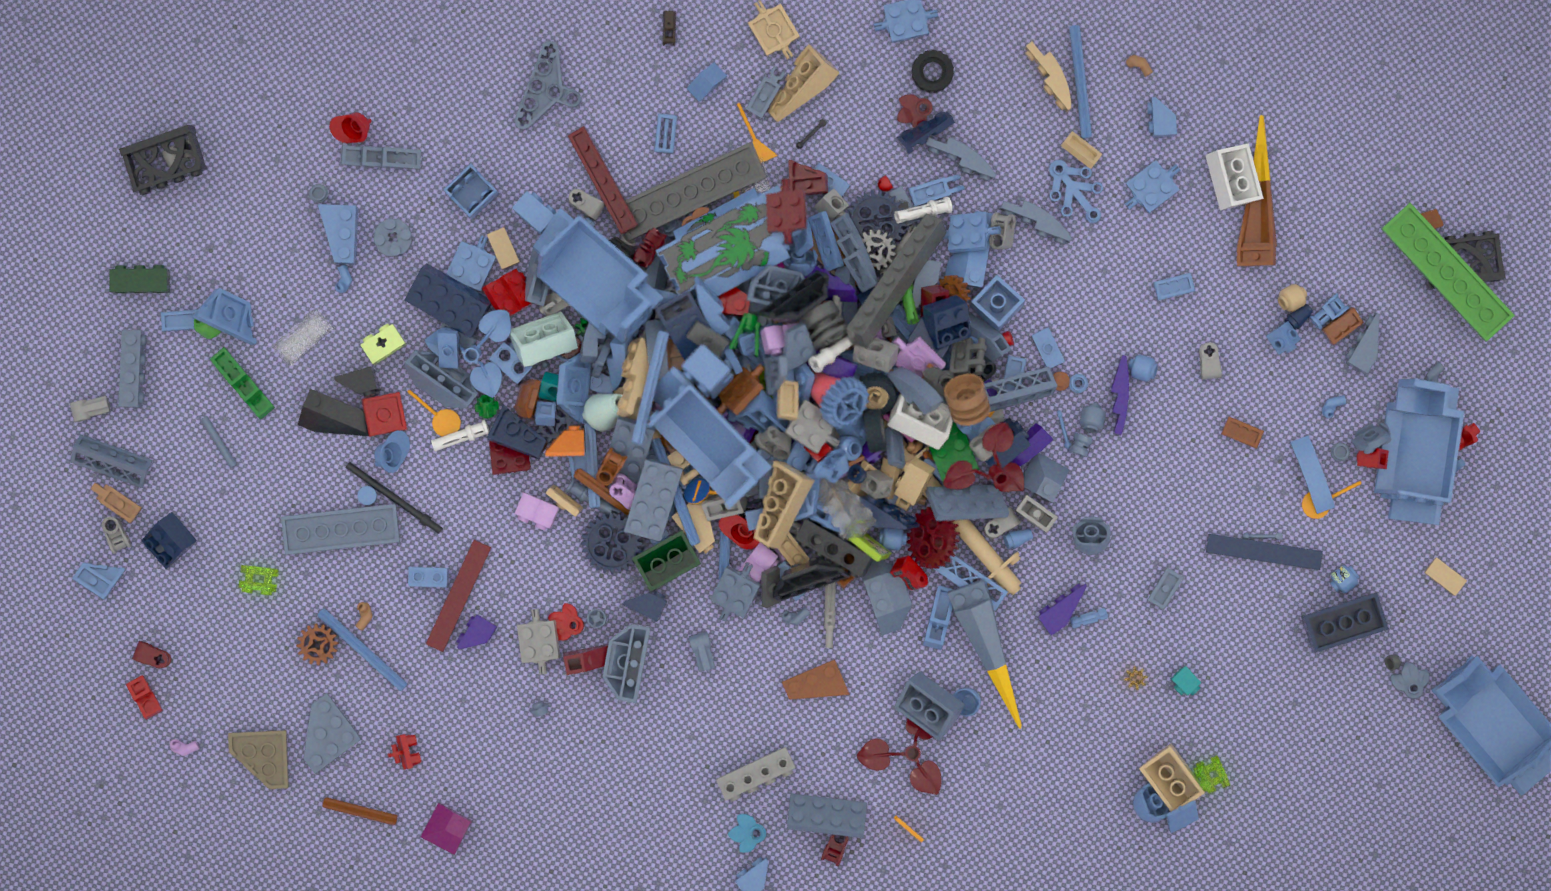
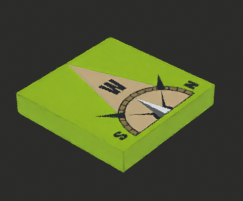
M863 530L852 532L848 537L851 542L877 562L888 559L892 554Z

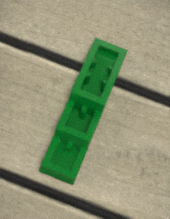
M225 347L210 358V361L260 420L275 408Z

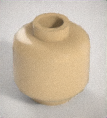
M1291 284L1279 292L1278 303L1283 310L1294 312L1306 304L1307 292L1303 287Z

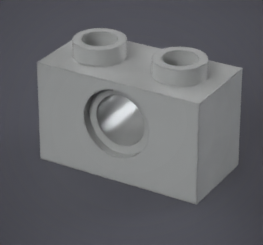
M874 338L867 349L855 344L853 362L888 373L897 362L899 345L878 338Z
M1025 495L1015 509L1016 513L1044 533L1049 531L1058 518L1028 495Z

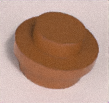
M1064 372L1053 374L1058 386L1056 390H1065L1070 384L1069 376Z

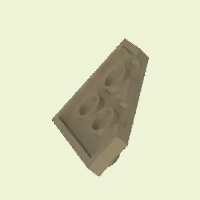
M287 730L228 733L229 753L241 762L248 771L256 776L268 789L289 788Z

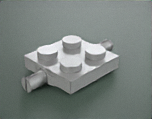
M803 400L798 408V419L795 421L789 420V425L784 433L816 454L826 442L836 448L840 441L831 436L834 426H831L823 419L819 408L807 400Z
M539 609L531 610L532 621L527 624L517 625L521 662L538 663L539 675L547 674L545 662L560 658L556 620H540Z

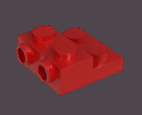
M517 268L482 288L494 309L506 310L509 312L510 317L533 304L525 301L526 278L522 272H518Z

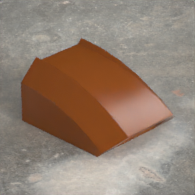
M527 379L519 384L520 388L513 408L518 416L533 420L537 401L539 400L541 381Z

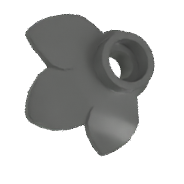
M937 367L926 368L922 371L924 375L922 379L932 386L941 397L945 395L944 388L946 384L955 378L951 371H942Z

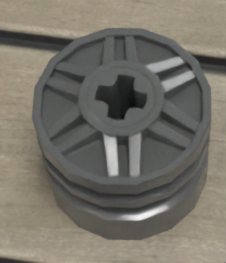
M834 301L820 304L803 315L799 320V323L803 322L806 325L808 333L814 332L810 338L814 342L815 350L829 347L847 334L846 328L848 325L844 324V318L835 319L840 311Z

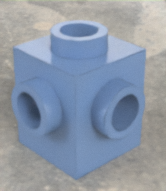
M1289 321L1280 325L1266 336L1279 355L1284 351L1287 354L1297 348L1295 344L1301 340Z

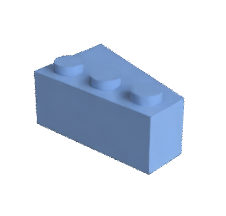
M763 390L738 415L729 410V421H739L747 429L752 427L759 430L758 433H764L770 426L784 433L789 425V420L777 419L774 400L769 395L767 396Z

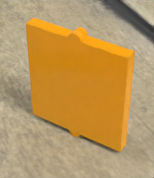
M898 816L894 817V819L901 826H903L920 842L924 841V839L910 826H908L903 820H901Z

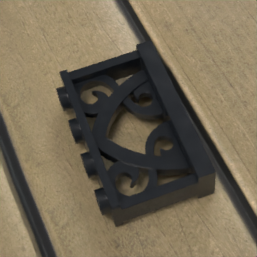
M185 125L119 149L121 156H123L133 193L146 195L151 193L150 189L156 187L157 189H163L168 187L170 182L180 183L185 181L187 176L197 177L203 174L202 171L207 170L196 136L195 125ZM186 136L189 138L192 150H186ZM171 142H174L175 146L173 148H177L176 151L169 148ZM158 146H161L169 154H176L174 162L167 172L151 165L157 158ZM150 150L152 157L147 161L146 159L149 156L146 155V152ZM187 153L195 158V164L191 168H187L185 165L187 161L191 162L189 158L184 157ZM132 155L135 157V159L137 160V162L140 164V166L137 167L136 169H135V166H134V163H133V160H132V157H131ZM142 169H146L142 178L146 175L149 176V181L145 184H142L138 179L139 172ZM156 176L162 177L161 179L155 181Z
M1494 231L1482 232L1481 236L1469 233L1464 234V238L1456 239V235L1444 237L1449 245L1455 244L1452 248L1456 252L1463 249L1477 259L1470 265L1472 270L1475 265L1481 263V266H1478L1480 273L1476 274L1484 283L1506 279L1499 233L1494 234ZM1477 241L1475 247L1467 243ZM1485 241L1493 245V251L1487 257L1483 254L1487 252L1488 247L1486 249L1481 248V244ZM1494 256L1496 261L1497 272H1493V269L1490 263L1488 262V260L1493 258ZM1426 278V290L1436 289Z

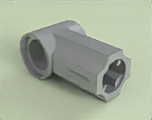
M107 396L70 403L74 422L85 421L93 416L111 412Z

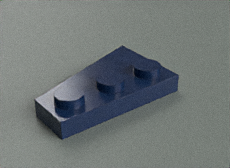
M948 111L939 112L929 121H922L917 127L903 131L897 137V140L909 155L914 151V146L925 144L930 135H938L955 122Z
M504 404L487 436L489 441L540 460L548 444L541 435L526 425Z

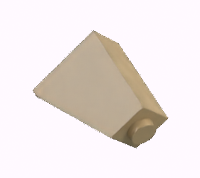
M702 502L699 504L688 503L686 506L700 539V543L694 546L699 553L704 552L706 554L714 548L713 543L715 542L711 522L707 521L701 505ZM677 512L672 516V518L686 535L683 524Z

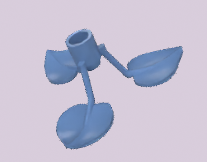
M494 310L482 317L479 322V330L486 335L477 346L471 345L465 350L462 345L458 344V348L462 351L464 359L468 363L475 362V364L480 365L471 372L470 381L475 389L491 398L500 389L502 372L494 362H488L484 365L483 362L478 360L481 356L480 347L488 337L494 342H501L509 337L511 321L509 312L506 310ZM443 327L427 337L425 342L429 349L439 356L438 331H455L454 329Z

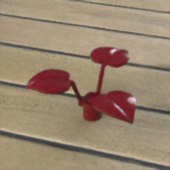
M1002 422L993 425L983 436V448L986 451H993L996 465L990 467L988 474L972 469V465L968 461H957L948 469L943 482L944 487L949 489L967 488L975 482V475L973 473H977L988 480L992 479L995 488L1001 492L1024 491V476L1018 464L1010 462L1002 468L997 457V451L1004 452L1013 444V432L1008 424Z
M908 718L906 730L915 736L913 745L907 746L904 752L888 753L889 746L884 740L871 739L857 753L856 757L859 762L875 771L884 770L889 767V756H904L909 761H915L918 768H914L910 773V783L914 789L937 795L940 791L942 780L937 764L930 760L924 761L921 765L919 763L921 751L917 747V738L928 740L933 736Z

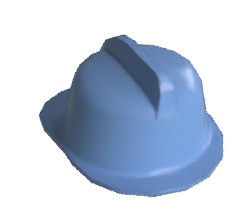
M396 430L388 436L383 444L378 445L374 453V465L383 468L388 473L396 472L410 450V440L407 434Z

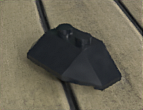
M816 270L758 312L759 315L789 324L797 323L803 315L820 305L828 297V274Z
M814 557L809 559L807 563L794 564L790 569L785 570L773 592V598L781 602L849 578L850 574L822 558Z

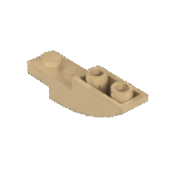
M1030 42L1025 47V55L1031 62L1034 60L1038 64L1037 69L1043 76L1046 75L1048 77L1043 82L1045 85L1043 89L1049 96L1053 95L1057 100L1055 103L1061 111L1065 110L1068 112L1071 109V97L1061 67L1051 52L1044 56L1035 44Z
M643 338L630 342L627 349V358L622 365L623 371L621 376L627 378L623 385L624 392L622 398L618 402L617 415L622 417L632 415L636 402L642 400L649 371L647 347Z

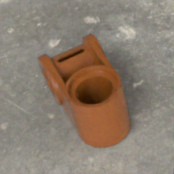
M610 447L597 472V482L603 486L610 485L617 473L622 469L628 456H622L614 452L613 448Z

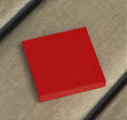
M400 392L361 399L369 437L392 433L396 430H407Z

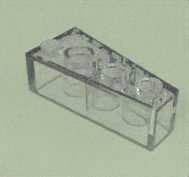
M824 478L821 479L818 501L823 502L822 508L825 513L833 517L831 522L834 527L840 528L841 532L839 534L842 539L863 537L877 521L872 516L873 513L861 503V499L856 494H853L849 489V485L841 478L835 483H831Z

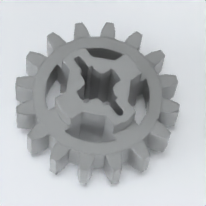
M871 229L870 235L864 232V239H861L868 246V255L873 249L872 245L874 247L883 245L878 250L879 255L877 253L869 255L870 258H875L879 261L878 263L872 262L873 268L877 267L878 271H880L881 265L887 268V261L893 262L891 255H896V252L892 251V249L896 245H891L893 237L888 239V232L882 235L881 229H878L877 233H874V230ZM872 237L881 238L883 241L877 242ZM888 246V254L885 258L883 254L884 248Z

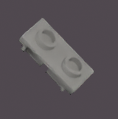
M553 292L546 296L544 306H541L539 310L542 314L545 313L547 316H550L569 304Z

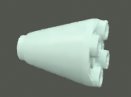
M598 393L591 396L584 406L582 413L584 420L592 428L600 432L612 429L616 425L619 416L617 415L618 402L622 395Z

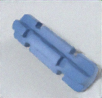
M1102 608L1097 610L1098 612L1085 613L1080 615L1079 618L1077 616L1070 618L1072 628L1075 629L1081 627L1080 625L1082 624L1085 626L1098 622V619L1101 621L1107 619L1106 609Z

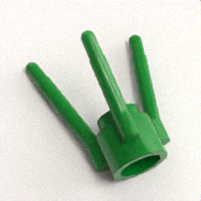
M750 313L743 314L742 321L729 346L730 350L736 349L739 335L743 334L744 331L751 333L755 329V356H759V329L761 323L757 322L758 317Z

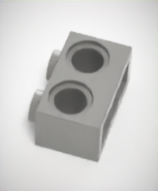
M709 494L701 504L707 521L744 513L747 505L745 495L729 509L719 495Z

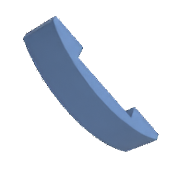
M1309 436L1291 441L1292 449L1298 460L1316 513L1335 508L1326 478Z

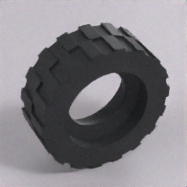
M927 50L919 54L915 59L911 72L912 79L920 90H924L926 93H937L943 91L951 83L954 75V66L948 55L942 53V51ZM935 62L941 66L942 75L938 80L930 81L925 78L923 69L926 64Z

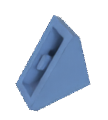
M712 63L698 74L687 87V90L701 102L727 75L715 63Z

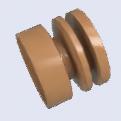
M974 374L959 375L946 384L944 394L951 418L955 423L970 426L983 421L989 415L991 410L983 380L979 376Z

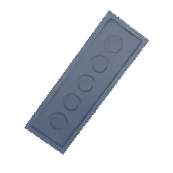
M396 504L281 517L285 555L400 542Z

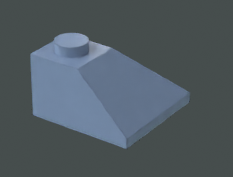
M1038 453L1031 459L1023 474L1024 489L1049 503H1053L1066 479L1069 469Z

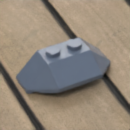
M767 265L751 281L746 300L768 305L805 278L801 272Z
M415 350L404 363L414 385L445 407L467 409L478 395L470 381V374L460 367L439 368V356L433 352Z
M874 560L866 575L862 576V580L881 635L883 636L901 629L912 603L904 580L900 576L894 577L890 573L893 565L882 560L878 562Z
M631 624L609 639L602 678L617 700L637 704L651 627Z

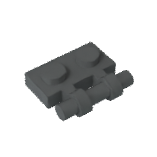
M971 337L952 344L950 371L954 376L970 374L971 368H975L976 375L983 374L986 363L984 354L987 352L985 338H978V344H973ZM972 353H977L976 359H972Z

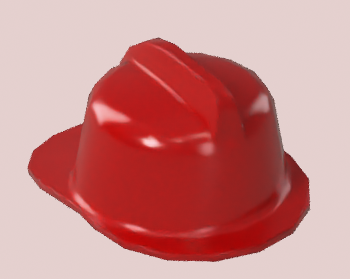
M355 112L349 115L334 117L330 121L329 128L333 137L342 143L363 142L367 139L372 120L367 119L361 113Z
M732 515L719 520L721 532L739 547L746 550L754 549L760 543L754 538L756 530L749 531L746 518Z

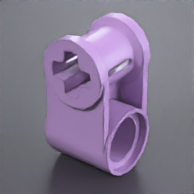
M619 473L612 481L609 492L612 497L630 510L637 485L626 475Z

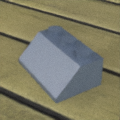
M919 671L908 679L894 708L940 741L956 722L965 704Z

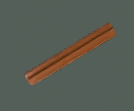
M582 468L576 469L574 478L624 514H629V510L610 495L608 487L600 485L593 476Z
M327 797L324 798L322 804L323 808L390 825H396L398 816L395 814Z

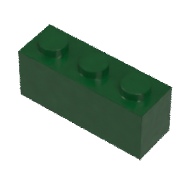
M117 265L115 269H109V292L113 294L170 293V270L165 268V265H153V269H146L145 265H134V269H126L124 265Z

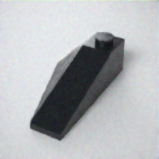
M309 390L298 421L299 426L316 433L369 436L363 410L315 390Z

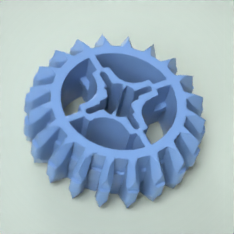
M842 377L840 381L836 380L834 385L830 384L829 390H825L826 394L822 396L823 401L820 403L821 409L819 411L823 419L831 426L838 427L839 429L841 427L846 428L848 425H853V422L855 420L858 421V417L863 415V410L867 409L865 404L869 402L867 399L869 394L859 380L851 377Z

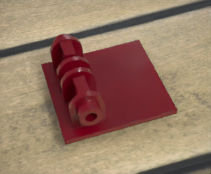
M654 227L651 230L649 229L644 237L645 240H642V245L640 244L633 254L634 258L632 260L634 263L645 268L651 265L654 261L656 250L664 245L667 235L659 233Z
M489 441L492 475L531 470L528 455Z

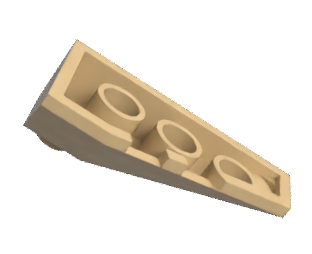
M810 44L796 58L792 74L787 75L785 78L787 83L783 90L778 91L768 109V112L777 122L826 89L839 74V71L832 63Z

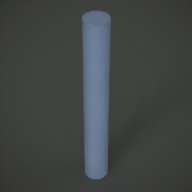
M207 416L201 419L203 425L230 469L237 465L211 421Z

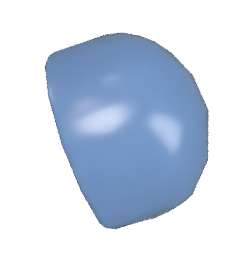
M969 687L960 688L953 694L955 698L965 704L960 715L965 717L973 716L980 710L981 698L976 690Z

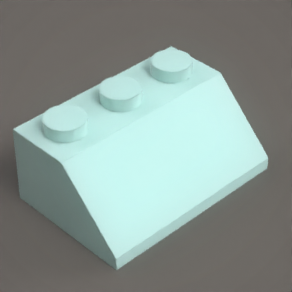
M562 312L512 328L509 335L518 359L524 367L532 366L543 360L552 359L555 356L569 353L578 348L574 329Z

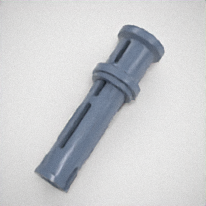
M573 478L565 492H569L577 497L578 501H585L589 504L588 487H584ZM600 498V507L596 509L606 513L608 517L613 512L614 517H617L620 510Z

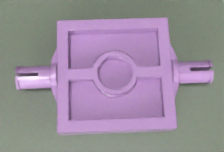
M899 336L893 341L894 344L899 345L900 349L897 362L895 363L898 368L902 366L922 377V371L926 369L929 363L939 369H943L946 365L920 336L908 344H905Z

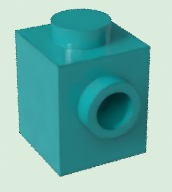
M1186 666L1180 668L1170 678L1175 684L1173 688L1181 696L1183 694L1186 696L1191 694L1193 696L1199 691V685L1202 683Z

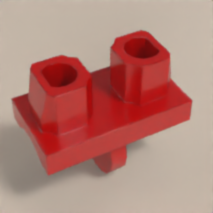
M1475 423L1462 427L1459 451L1479 440L1476 435L1480 433V429Z
M406 734L395 736L397 744L391 745L393 753H389L388 758L394 757L395 764L402 763L403 770L413 768L414 765L421 763L419 752L410 754L409 751L410 746L417 745L416 736Z

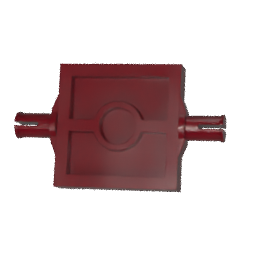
M782 179V191L766 194L767 230L769 233H783L784 244L791 245L792 233L797 230L807 229L806 193L804 190H790V180Z

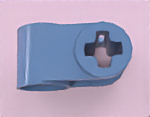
M843 449L831 451L827 457L816 465L815 477L817 479H827L831 483L837 482L842 475L849 471L846 451Z

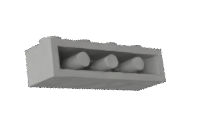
M785 746L717 778L716 781L725 801L730 799L733 802L741 798L740 794L745 791L750 794L758 790V785L765 783L767 786L775 782V777L782 775L784 778L793 774V769L796 767Z

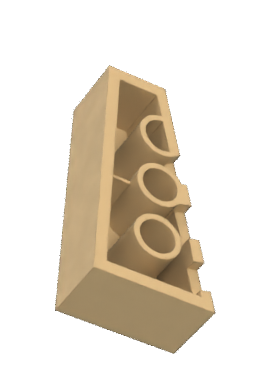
M774 461L772 466L774 470L772 477H769V489L767 496L764 497L763 512L760 513L754 538L767 547L780 549L814 480L786 462Z

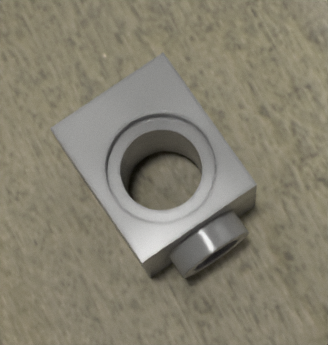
M832 189L814 207L819 213L826 211L831 223L834 219L845 214L844 210L849 204L835 189Z
M880 470L866 471V479L861 483L860 489L875 499L889 497L894 479Z

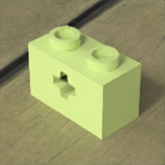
M385 324L378 329L380 331L374 336L370 334L363 339L364 343L361 344V347L373 365H376L407 345L393 324L390 326ZM381 338L383 340L387 339V341L385 342L386 346L384 348L382 346L378 347V345L380 344L379 340Z

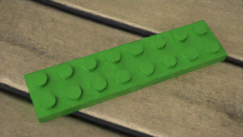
M1408 203L1381 228L1389 239L1485 342L1515 316L1411 203Z

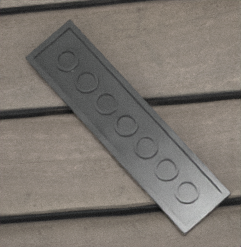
M749 142L625 200L639 225L626 233L628 240L636 239L646 234L653 227L657 229L694 212L697 208L705 207L767 178L753 143Z

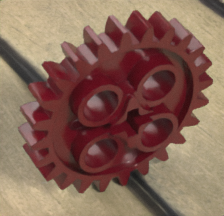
M931 507L921 509V513L915 514L916 522L920 526L911 528V533H907L910 540L906 541V543L911 545L907 550L913 551L910 557L916 558L915 562L920 564V567H926L927 569H939L940 566L945 567V562H951L949 556L955 557L953 550H958L955 543L960 542L959 539H956L960 532H957L955 529L959 525L953 524L955 520L936 521Z

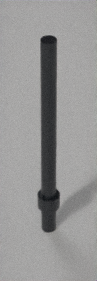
M351 462L345 467L417 518L423 526H428L438 534L443 530V527L431 520L432 517L428 514L421 513Z

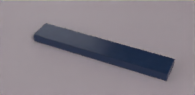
M1208 534L1206 553L1320 570L1323 551L1215 534Z

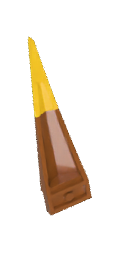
M1260 115L1253 161L1264 199L1247 203L1245 206L1237 244L1238 267L1276 266L1277 241L1264 116Z

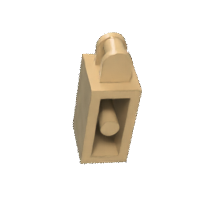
M917 457L911 462L908 461L903 468L905 472L903 477L900 476L895 484L897 489L894 494L898 496L895 505L906 512L911 505L914 506L921 499L936 468Z

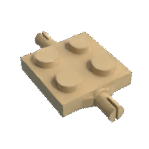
M761 0L758 3H754L760 14L748 22V25L766 56L782 50L786 60L792 58L794 55L788 46L791 42L800 38V35L782 5L779 4L774 8L766 10Z

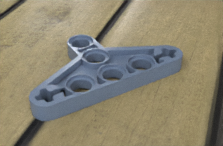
M547 41L543 44L517 111L515 125L520 130H528L556 103L570 108H576L581 103L579 92L563 86L559 48L553 41ZM551 45H553L555 53L551 52L549 59H553L552 63L547 59H541L542 56H547L545 48H549ZM541 63L549 65V70L546 73L539 72L538 66ZM536 80L542 83V88L539 91H534L531 87L532 83ZM551 88H559L560 95L555 98L551 97L549 94ZM570 94H576L578 101L575 104H570L567 101V97ZM529 98L534 99L536 102L535 107L532 109H528L525 106V101ZM522 109L526 112H533L532 116L528 114L526 117L529 123L520 126L521 123L518 120L519 118L523 119L525 115L524 112H521Z

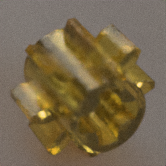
M1133 666L1132 672L1126 670L1128 678L1123 680L1129 681L1128 688L1135 685V689L1138 690V685L1146 686L1143 680L1148 678V676H1143V668L1137 671L1136 667ZM1134 673L1140 676V679L1137 680L1136 684L1135 681L1131 680V677L1134 676Z

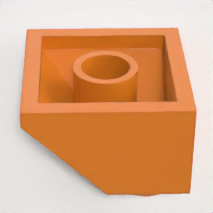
M579 425L568 426V429H564L546 448L545 456H584V429H580Z

